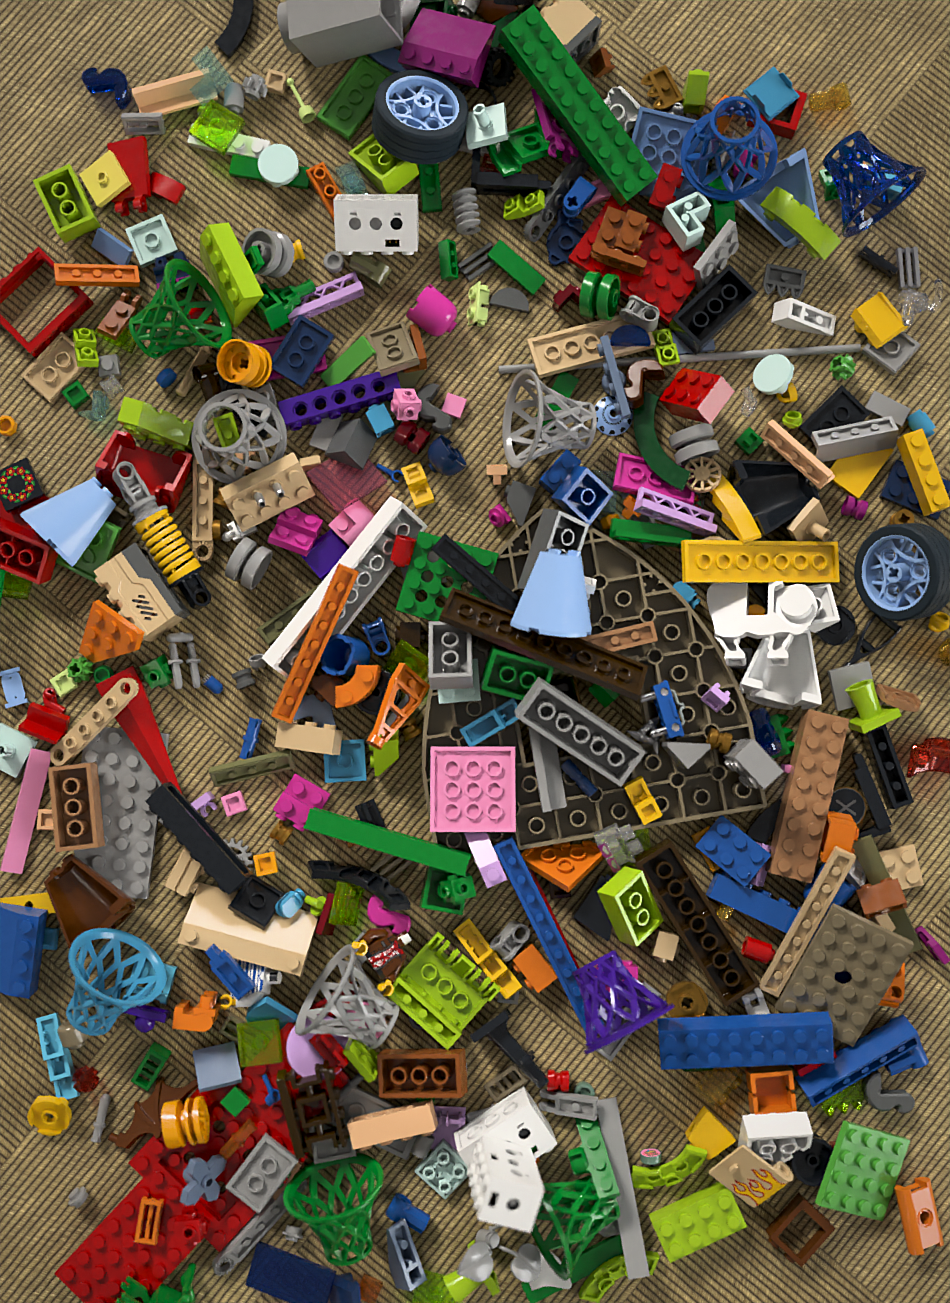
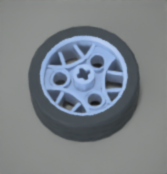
M422 70L397 72L385 78L377 89L372 116V130L379 144L393 156L415 164H436L446 161L460 149L469 115L468 104L460 89L451 81L438 74Z
M922 523L891 524L877 529L862 543L854 564V579L861 600L870 611L889 621L920 619L939 612L950 601V542L941 532ZM914 545L917 547L916 553L911 551ZM918 588L921 593L920 597L915 593Z

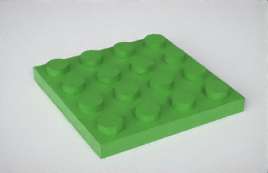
M843 1120L815 1203L821 1207L883 1221L910 1140L903 1136Z

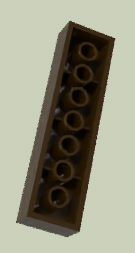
M668 838L664 839L632 860L637 870L643 871L652 894L724 1007H727L761 985L671 840Z

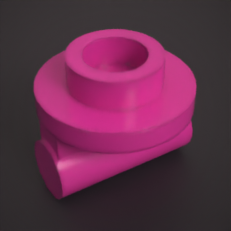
M498 504L489 511V520L496 527H502L512 521L501 504Z

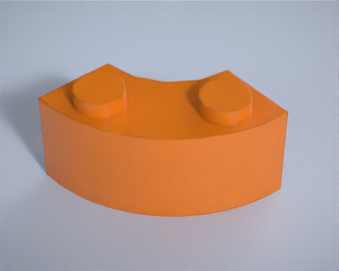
M356 665L355 674L351 680L344 685L336 686L335 708L356 705L370 696L379 682L382 666Z

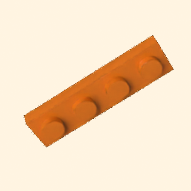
M54 263L56 286L140 287L138 265Z

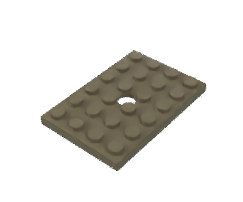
M833 903L776 1002L775 1009L783 1013L828 1011L833 1024V1037L854 1047L913 948V941ZM846 970L850 972L852 978L848 983H839L834 977L835 973Z

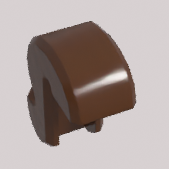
M644 359L636 361L629 366L627 370L629 387L625 386L624 392L630 408L635 409L644 404L645 379H665L663 366L658 361Z

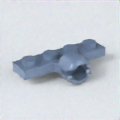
M605 335L600 337L599 344H597L599 356H603L605 364H602L604 375L601 384L604 392L615 396L617 402L614 403L616 415H620L621 420L630 418L631 415L624 392L626 377L622 371L618 370L609 337Z

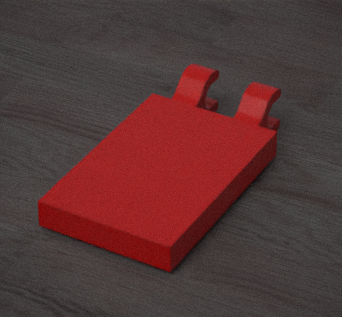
M138 136L107 143V152L110 150L114 153L131 183L130 186L111 200L115 204V212L121 213V217L129 216L128 202L133 201V208L139 209V213L147 212L146 198L151 197L147 139L144 136Z

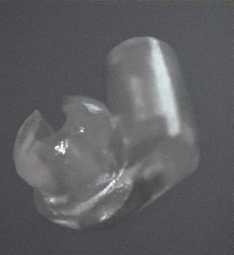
M747 386L741 390L745 401L740 411L744 416L752 415L758 403L751 387Z

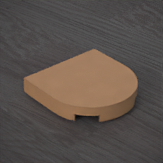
M883 684L876 685V694L883 702L901 710L919 711L921 701L917 694Z

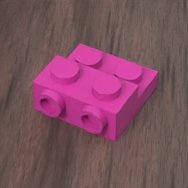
M297 507L286 509L278 516L277 524L269 535L268 543L307 557L321 533L323 520L316 514H305Z
M295 773L273 808L276 811L275 816L283 821H286L288 818L294 822L293 827L304 832V825L306 824L310 808L323 809L331 793Z

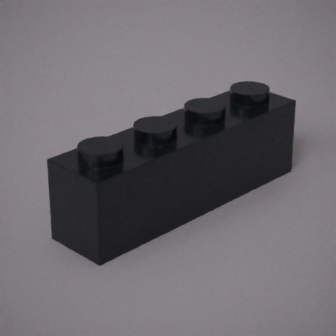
M886 724L865 734L859 732L886 808L897 809L914 803Z

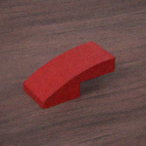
M152 172L150 176L151 194L177 206L186 190L185 185L157 172Z

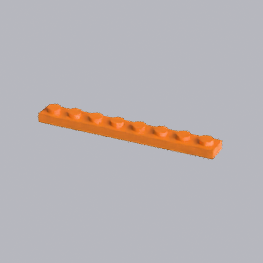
M338 563L271 713L272 717L290 724L292 723L359 574L357 570Z

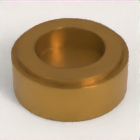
M214 520L212 522V538L214 540H222V520Z

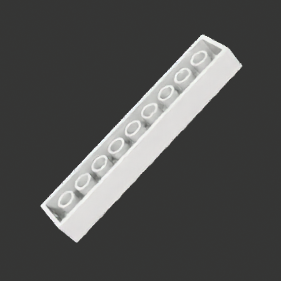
M392 496L388 498L338 561V563L357 570L359 574L331 636L345 632L396 567L393 565V561L390 560L396 535H404L417 540L419 531L424 532L428 527L404 503ZM338 563L262 657L264 661L286 678H288Z

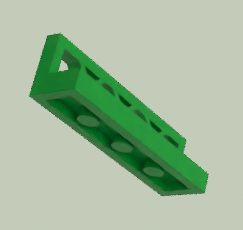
M612 518L610 523L609 537L617 541L681 548V541L696 540L691 539L692 532L673 525Z

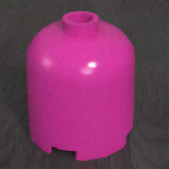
M431 284L417 297L416 301L418 304L414 309L410 308L406 314L409 320L418 324L420 328L435 337L443 335L446 331L451 333L457 325L455 322L457 317L456 306Z

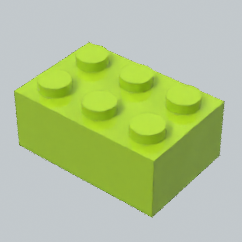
M70 164L33 180L53 226L64 243L101 227L78 175Z
M624 866L597 891L620 942L638 947L664 921L641 870Z

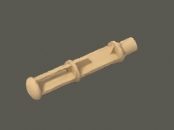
M211 346L200 347L177 389H175L179 396L186 397L194 382L193 367L205 364L207 358L211 355Z

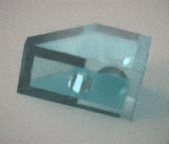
M353 161L334 168L345 194H367L364 181Z

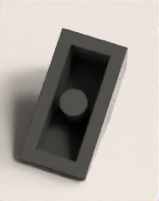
M513 480L511 485L507 484L504 496L507 497L506 504L518 529H520L526 520L536 488Z

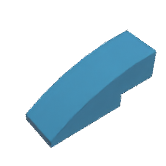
M512 698L460 729L469 747H473L517 721L518 718L514 711L521 700Z

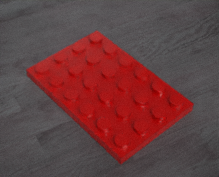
M611 195L569 256L568 261L586 273L589 271L600 272L602 277L607 273L618 275L620 278V295L627 299L631 295H635L657 307L660 313L659 319L669 325L697 284L693 267L703 255V252L695 247L683 252L667 229L647 217L646 222L649 225L645 235H640L639 240L642 241L638 253L634 252L633 254L647 261L641 277L592 259L590 256L591 248L596 240L608 206L626 213L628 209L638 212L627 204L621 207Z

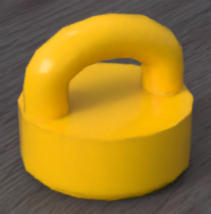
M792 382L789 383L787 391L783 393L784 397L779 393L776 394L780 402L792 403L797 401V390Z
M939 611L931 615L928 628L931 631L942 632L950 626V616L944 612Z

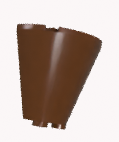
M73 854L67 855L62 860V867L53 869L49 873L50 876L44 881L69 950L73 941L83 932L96 928L116 929L134 911V905L136 904L130 896Z

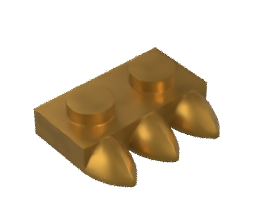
M666 65L647 73L642 78L641 85L652 86L647 96L652 98L658 97L653 108L667 111L673 107V104L683 103L684 98Z

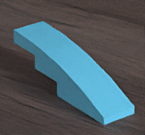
M58 1013L36 1018L43 1061H47L50 1082H54L56 1097H63L68 1100L80 1096L70 1050L62 1046L57 1033L61 1025Z

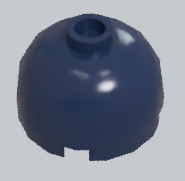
M440 435L429 446L428 459L430 463L428 465L434 473L439 472L444 476H453L462 471L467 463L458 448L454 449L450 445L452 443L450 439L444 435Z

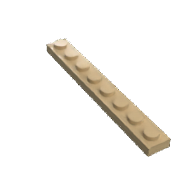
M837 846L834 847L763 975L759 989L779 997L856 859L855 854Z

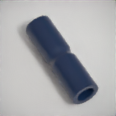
M569 758L560 766L588 798L598 790Z

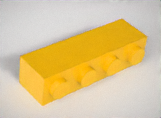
M923 428L902 435L897 439L896 444L923 515L927 516L950 507L948 494Z

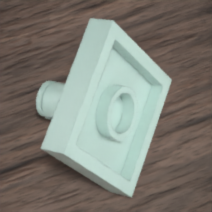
M504 102L485 107L484 104H478L473 108L474 111L468 112L466 139L469 150L508 140Z
M0 723V770L15 778H19L27 764L30 749H35L38 741L4 723Z

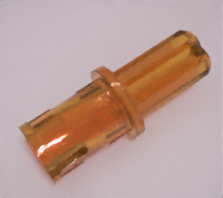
M247 1119L236 1133L233 1132L231 1134L232 1137L220 1149L219 1154L225 1160H228L240 1146L243 1147L245 1145V1141L258 1129L257 1126L250 1119Z

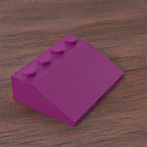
M422 8L403 42L398 63L406 70L429 71L451 82L478 88L496 31V25Z

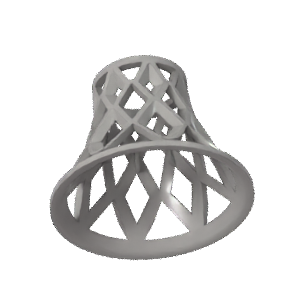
M524 369L520 371L509 389L503 415V447L508 463L514 468H522L531 460L559 449H588L594 439L597 425L594 405L590 402L567 398L548 388L532 370ZM521 386L533 398L515 402ZM531 388L537 390V395L533 392ZM547 403L558 405L562 410L553 411ZM536 406L538 408V416L532 418L522 408ZM514 411L529 422V424L511 433L512 412ZM553 419L548 424L542 427L543 421ZM590 419L591 429L587 428L583 424L585 421ZM574 422L572 427L568 428L566 424ZM554 425H555L556 427H558V428H556V429L549 430V429H550L551 427H553ZM530 429L536 430L533 440L520 436ZM584 438H588L587 441H586V443H585V442H582V441H580V440H581V439H584ZM512 442L529 447L516 456Z
M231 389L216 394L199 410L192 428V448L200 466L210 476L220 482L231 484L245 477L243 474L246 466L259 470L283 457L287 445L286 425L278 408L265 396L252 390ZM247 398L253 399L257 402L248 403ZM238 399V401H239L238 403H232V404H231V402H233V401H235V400ZM221 409L235 410L243 423L240 438L229 447L221 448L214 446L207 437V433H210V430L207 429L208 420L212 416L217 417L215 413ZM251 409L261 410V416L258 417L250 413ZM270 414L275 421L277 430L266 422ZM250 419L255 420V421L259 422L260 424H258V425L255 427V426L251 423ZM264 429L272 437L262 441L257 433ZM254 437L259 446H250L249 439ZM277 444L275 452L269 461L265 448ZM208 450L211 451V454L213 455L214 460H210V456H209V451H208ZM249 451H258L261 462L249 460ZM243 453V460L235 457L234 454ZM229 459L239 464L236 471L227 464ZM220 465L226 474H223L214 468Z
M347 944L332 957L314 982L298 1014L295 1033L299 1036L306 1035L307 1033L345 1036L358 1040L372 1049H376L392 1030L399 1014V1006L384 997L365 975L355 955V948H352L351 944ZM348 955H350L349 961L344 959ZM338 964L342 976L340 983L325 982ZM355 977L357 978L361 988L357 986ZM321 990L328 1003L324 1008L310 1009L318 991ZM329 990H335L333 995L330 993ZM361 999L367 1000L369 1005H364ZM345 1009L354 1010L356 1013H347ZM329 1012H332L337 1017L335 1019L324 1020V1017ZM386 1015L392 1016L388 1025L384 1020ZM306 1018L312 1021L307 1028H305ZM376 1032H383L380 1038L377 1039L375 1036Z

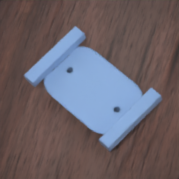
M20 667L0 672L4 695L8 704H5V708L28 703V698L24 699L25 692L21 676L18 673Z

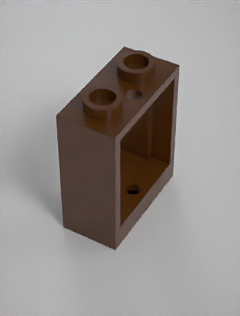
M799 1192L766 1228V1232L769 1235L768 1241L776 1249L780 1247L784 1250L785 1253L783 1255L792 1264L796 1262L801 1267L835 1230L832 1223ZM803 1209L821 1227L803 1248L796 1253L779 1235Z

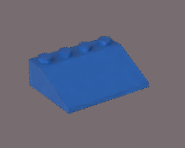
M0 902V993L29 999L38 990L48 910Z

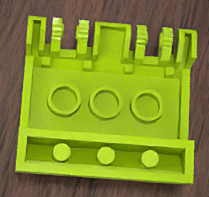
M436 932L398 974L393 984V994L388 997L448 1050L462 1035V1030L487 1001L490 1002L496 996L501 987L495 982L488 986L492 981L489 977L479 983L476 979L481 975L482 970L477 968L472 973L476 965L464 954L456 958L460 953L457 948L448 955L444 950L449 947L451 942L446 940L440 944L445 937L440 932Z

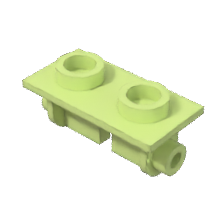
M480 281L473 285L468 293V298L470 299V306L466 315L468 326L477 323V326L484 327L485 323H487L488 308L481 306L489 305L490 290L487 285H481Z

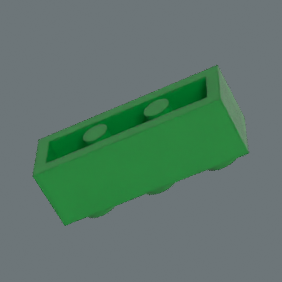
M445 239L438 242L440 276L442 280L450 282L458 279L456 242Z

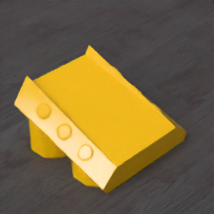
M879 291L860 307L855 308L851 314V318L854 320V329L858 333H864L867 336L868 343L871 346H875L876 349H879L909 326L887 297Z

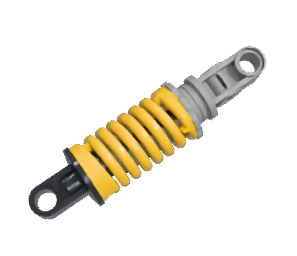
M124 461L119 463L113 471L112 477L125 501L129 504L130 513H133L136 518L132 526L139 535H142V541L146 542V547L151 549L150 554L155 556L154 561L159 563V569H164L163 575L168 578L169 587L178 586L191 608L195 610L204 608L211 602V594L199 576L204 567L201 566L196 557H193V551L186 553L190 546L189 544L182 546L186 539L184 537L178 539L182 533L180 530L174 532L178 528L177 524L169 525L173 518L169 516L167 506L157 505V502H155L156 497L150 495L146 484L130 462ZM119 470L127 471L129 477L121 476ZM196 594L203 597V604L196 601Z

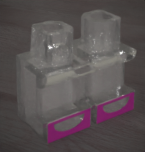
M617 823L593 833L597 846L613 873L621 870L620 865L628 861L631 863L636 862L634 856L644 851L638 838L627 842L636 837L630 824L619 828Z

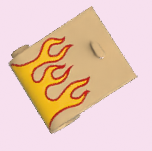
M744 1144L711 1168L708 1173L752 1207L759 1206L793 1180L792 1171L784 1162L778 1161L771 1166Z

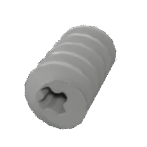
M463 188L452 195L453 209L455 210L454 216L456 217L455 224L457 225L456 231L461 235H472L481 230V228L476 227L481 224V221L475 219L480 216L479 212L475 211L478 209V204L474 203L477 201V197L473 196L476 193L475 188Z

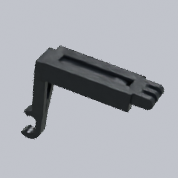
M481 147L475 148L472 151L471 188L476 189L477 195L515 197L520 194L522 197H527L538 189H541L545 195L551 189L552 183L550 181L538 180V174L515 173L503 177L499 172H480Z
M854 752L852 759L856 767L852 768L851 771L874 823L873 826L859 831L858 839L870 834L874 838L891 832L890 825L892 824L862 754Z

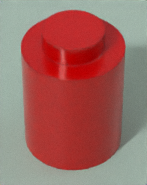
M396 535L390 557L393 565L405 568V565L410 564L416 543L414 538Z
M749 936L745 937L741 948L743 957L764 964L772 961L775 950L772 949V944Z

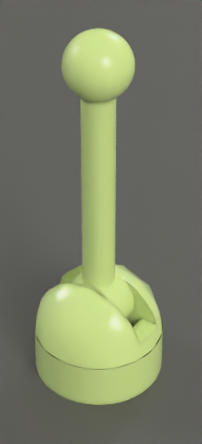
M288 78L286 84L291 87L301 106L298 112L303 123L312 122L316 118L314 109L310 105H304L294 86V80Z

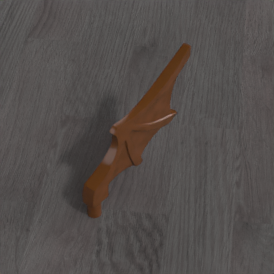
M161 1076L156 1082L154 1092L147 1100L142 1103L135 1101L133 1106L135 1109L134 1118L126 1133L120 1132L117 1135L112 1132L108 1140L120 1148L130 1149L145 1134L151 1133L156 1139L160 1138L163 1133L161 1121L163 1104L174 1100L183 1101L198 1087L197 1079L187 1086L176 1088L167 1085L164 1082L165 1077Z

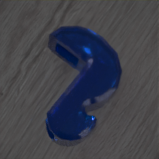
M91 67L82 73L81 79L90 93L114 91L115 101L119 109L121 110L128 106L132 98V90L128 79L120 69L106 68L99 74L97 68Z
M761 707L750 712L755 741L770 757L779 754L782 748L781 741L770 722L771 717L767 710Z

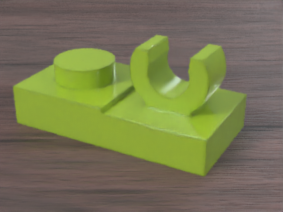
M232 412L212 419L222 448L229 447L238 441L241 435Z

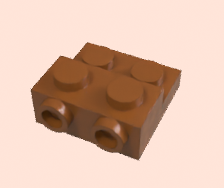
M608 206L595 242L605 243L608 248L619 249L625 254L633 256L634 252L638 253L642 244V241L639 240L640 235H645L649 225L646 222L647 216L629 209L626 213Z

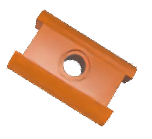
M928 1177L914 1178L915 1183L905 1187L900 1185L894 1187L907 1249L911 1255L924 1254L923 1249L932 1245L940 1247L944 1245L931 1181Z

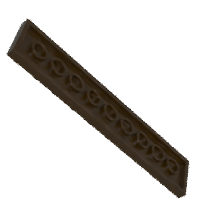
M452 587L438 621L638 701L646 677L647 665L578 637L550 636L539 634V632H535L532 629L528 632L510 625L515 612Z

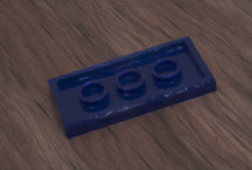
M259 1241L245 1285L288 1303H328L337 1271Z

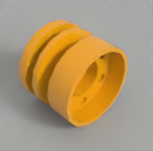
M231 339L225 342L219 349L216 366L224 380L249 388H257L269 379L272 371V359L264 347L240 339Z
M197 1096L194 1100L187 1098L185 1106L181 1100L168 1101L163 1104L161 1116L162 1132L168 1149L184 1147L187 1139L190 1145H196L197 1142L200 1144L207 1143L210 1119L203 1096Z

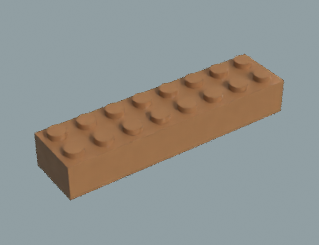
M811 709L802 710L790 761L791 769L787 774L770 846L771 852L769 853L771 856L767 860L765 871L812 883L850 719Z

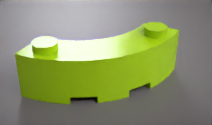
M776 186L760 204L765 211L763 215L771 222L773 220L778 222L807 247L806 252L811 257L825 260L840 244L841 240L826 223L823 224L814 217L816 213L804 203L801 205L797 200L793 199L794 196Z

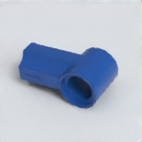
M922 1044L886 1064L885 1068L893 1076L910 1068L924 1067L929 1063Z
M400 1193L395 1194L385 1211L386 1216L396 1223L404 1218L407 1226L420 1234L425 1230L430 1219L429 1214L412 1205V1202Z

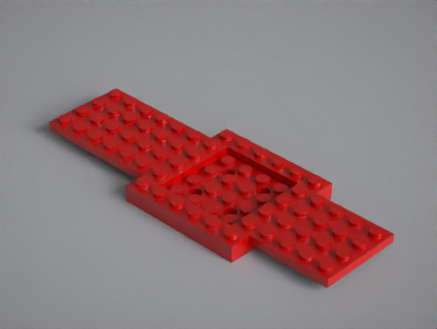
M288 1022L241 1072L242 1083L199 1093L198 1087L189 1096L193 1100L197 1096H203L206 1101L210 1119L207 1143L200 1144L197 1142L196 1145H190L187 1139L184 1147L168 1149L163 1133L158 1139L153 1135L128 1162L143 1178L54 1273L83 1303H116L117 1298L121 1299L122 1293L125 1292L121 1288V1283L125 1282L129 1285L126 1282L127 1276L148 1289L149 1296H151L197 1246H187L186 1243L175 1244L173 1222L179 1214H184L190 1210H196L197 1213L204 1212V1220L207 1219L208 1232L203 1238L219 1253L256 1214V1211L228 1189L223 1192L219 1191L218 1199L208 1202L201 1196L196 1204L186 1206L181 1203L182 1190L188 1185L183 1178L184 1169L189 1164L185 1154L192 1152L196 1158H201L206 1163L212 1155L221 1154L227 1158L225 1169L215 1179L216 1182H223L225 1185H227L246 1160L244 1152L253 1150L265 1133L295 1155L281 1099L272 1106L266 1104L265 1097L269 1093L262 1078V1075L267 1074L273 1088L278 1090L276 1083L278 1070L286 1069L287 1072H290L292 1069L286 1057V1043L290 1031L296 1024L295 1022ZM343 1069L336 1074V1080H333L335 1087L338 1086L339 1090L348 1083L347 1080L349 1078L351 1079V1076ZM322 1080V1083H319L322 1084L321 1089H326L329 1097L326 1081ZM237 1085L251 1101L234 1117L220 1101ZM299 1088L292 1089L295 1104ZM319 1100L317 1108L304 1106L306 1117L318 1115L324 1109L322 1100ZM222 1121L225 1124V1130H216L214 1123ZM309 1152L305 1153L304 1158H299V1161L303 1163L308 1157ZM143 1196L147 1197V1199H164L158 1240L155 1246L134 1242ZM147 1204L145 1209L141 1238H144L150 1206ZM154 1206L149 1239H152L157 1206ZM141 1297L135 1298L140 1303H144Z

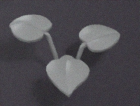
M489 1226V1230L480 1229L477 1232L476 1242L469 1247L463 1256L457 1274L477 1282L486 1280L490 1276L494 1264L493 1259L490 1257L492 1255L491 1249L498 1248L515 1256L511 1262L510 1269L516 1279L522 1282H533L540 1274V1252L536 1246L530 1243L522 1244L518 1249V1253L500 1245V1238L495 1230L503 1226Z

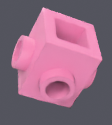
M394 389L391 411L395 413L397 420H417L418 412L422 409L421 399H418L415 390Z

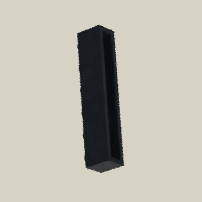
M172 782L162 784L145 801L149 805L150 811L160 817L165 828L171 830L176 835L177 841L190 851V855L195 861L200 862L206 874L216 880L218 887L228 895L234 893L253 875Z

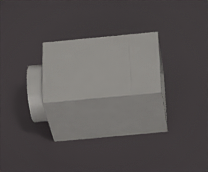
M286 0L281 2L277 8L278 26L286 47L293 54L302 52L316 68L401 46L404 42L401 0Z

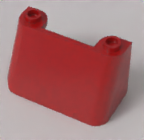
M115 429L95 464L97 480L102 484L100 488L106 487L114 496L124 499L119 487L113 480L112 474L119 463L124 461L130 462L146 484L150 495L156 497L155 502H157V505H166L168 513L175 512L193 463V455L183 450L174 452L172 457L136 446V442L131 434ZM119 470L121 476L129 477L127 471Z

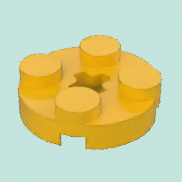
M38 1096L27 1114L31 1127L34 1124L38 1128L37 1132L47 1136L61 1134L62 1130L67 1129L72 1119V1111L68 1106V1100L63 1097Z

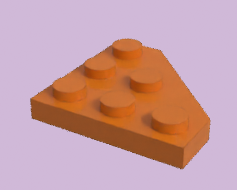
M96 600L92 603L79 653L95 663L134 652L140 649L145 632L100 600Z
M590 840L582 841V844L570 845V842L553 844V846L529 848L521 854L528 868L566 892L571 891L604 859L598 848L599 845ZM603 848V852L607 854V850Z

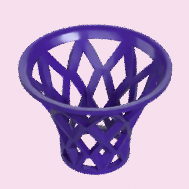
M616 950L572 972L584 1003L586 1020L585 1046L587 1048L583 1051L585 1055L630 1034L675 1007L673 1003L668 1005L666 1000H662L634 978L622 963ZM606 985L610 987V993L606 990ZM622 1005L630 1008L631 1014L624 1011ZM621 1017L628 1020L626 1023L621 1025ZM601 1018H602V1019L604 1020V1022L606 1023V1028H605L604 1025L601 1023V1021H600Z

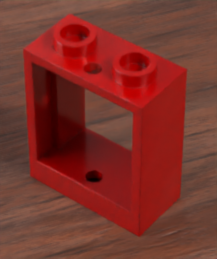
M795 90L800 97L793 102L794 106L788 123L774 118L768 122L761 114L760 118L769 126L773 134L792 139L808 93ZM750 120L746 123V126L755 127Z

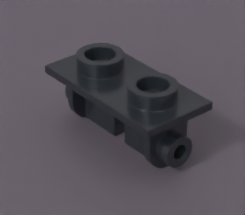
M374 799L355 806L360 821L386 828Z

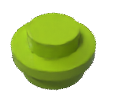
M787 411L782 417V423L788 428H797L802 425V415L798 411Z

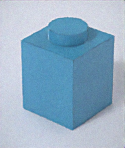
M384 403L381 405L374 404L365 412L377 438L396 430Z

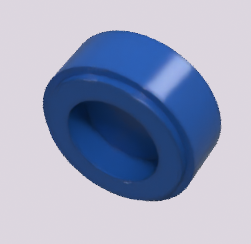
M166 368L158 374L156 382L161 388H167L174 383L177 374L171 368Z

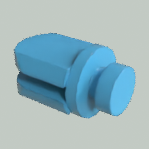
M679 581L673 585L676 591L691 605L693 610L699 605L701 600L699 598L695 599L697 593L687 583Z
M299 888L295 891L287 892L276 903V913L281 917H293L302 907L303 899L306 897L305 893Z

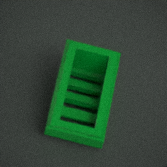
M153 1042L132 1077L131 1082L149 1092L171 1055V1050L157 1042ZM148 1059H150V1060L154 1061L155 1063L159 1064V1066H157V1065H155L154 1063L150 1062ZM144 1067L150 1069L151 1071H153V1072H155V1073L153 1074L152 1072L146 1070ZM141 1073L142 1075L146 1076L147 1078H149V1079H151V1080L148 1081V1080L144 1079L143 1077L139 1076V1074Z

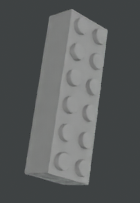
M540 677L537 678L514 711L518 719L620 787L646 753L641 745Z

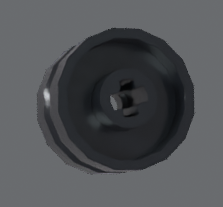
M381 670V676L376 686L380 690L379 696H375L374 693L377 692L375 688L370 696L356 704L360 710L371 715L379 714L389 680L393 674ZM400 689L397 691L394 699V705L396 706L399 705L402 698V691Z
M813 1132L810 1148L805 1151L799 1149L792 1153L793 1158L786 1161L785 1164L790 1168L794 1176L805 1185L820 1186L833 1148L822 1137Z

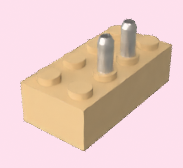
M294 452L219 489L242 532L315 496Z

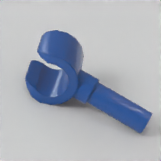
M379 463L376 468L391 476V480L394 483H399L393 477L395 473L403 476L400 470L392 471Z
M264 1074L262 1078L269 1093L265 1097V1102L268 1106H272L280 1100L279 1091L271 1085L267 1074Z

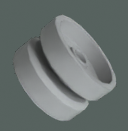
M255 228L248 233L242 245L243 253L251 246H257L265 263L256 274L272 278H280L287 274L294 261V247L290 238L281 232L271 231L266 228Z
M697 424L669 436L668 440L671 448L678 450L674 455L677 465L685 466L691 459L693 460L700 456L709 458L719 453L718 442L710 439L714 434L712 424Z
M248 537L243 538L227 563L225 576L235 582L241 579L242 586L253 590L267 571L273 551L264 546L257 548L255 541Z

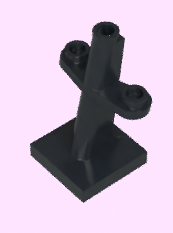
M508 1009L470 1035L474 1043L486 1036L539 1089L549 1082L547 1076L533 1061L536 1058L534 1056L535 1052L533 1050L526 1052L508 1031L507 1022L512 1016Z

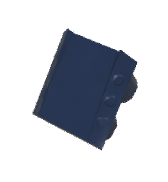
M351 1272L340 1275L333 1273L326 1280L329 1283L330 1303H361L360 1286L357 1280H353Z

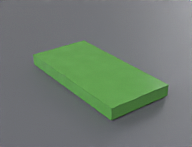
M359 56L316 116L317 120L350 141L374 108L375 96L379 85L392 73L367 56Z

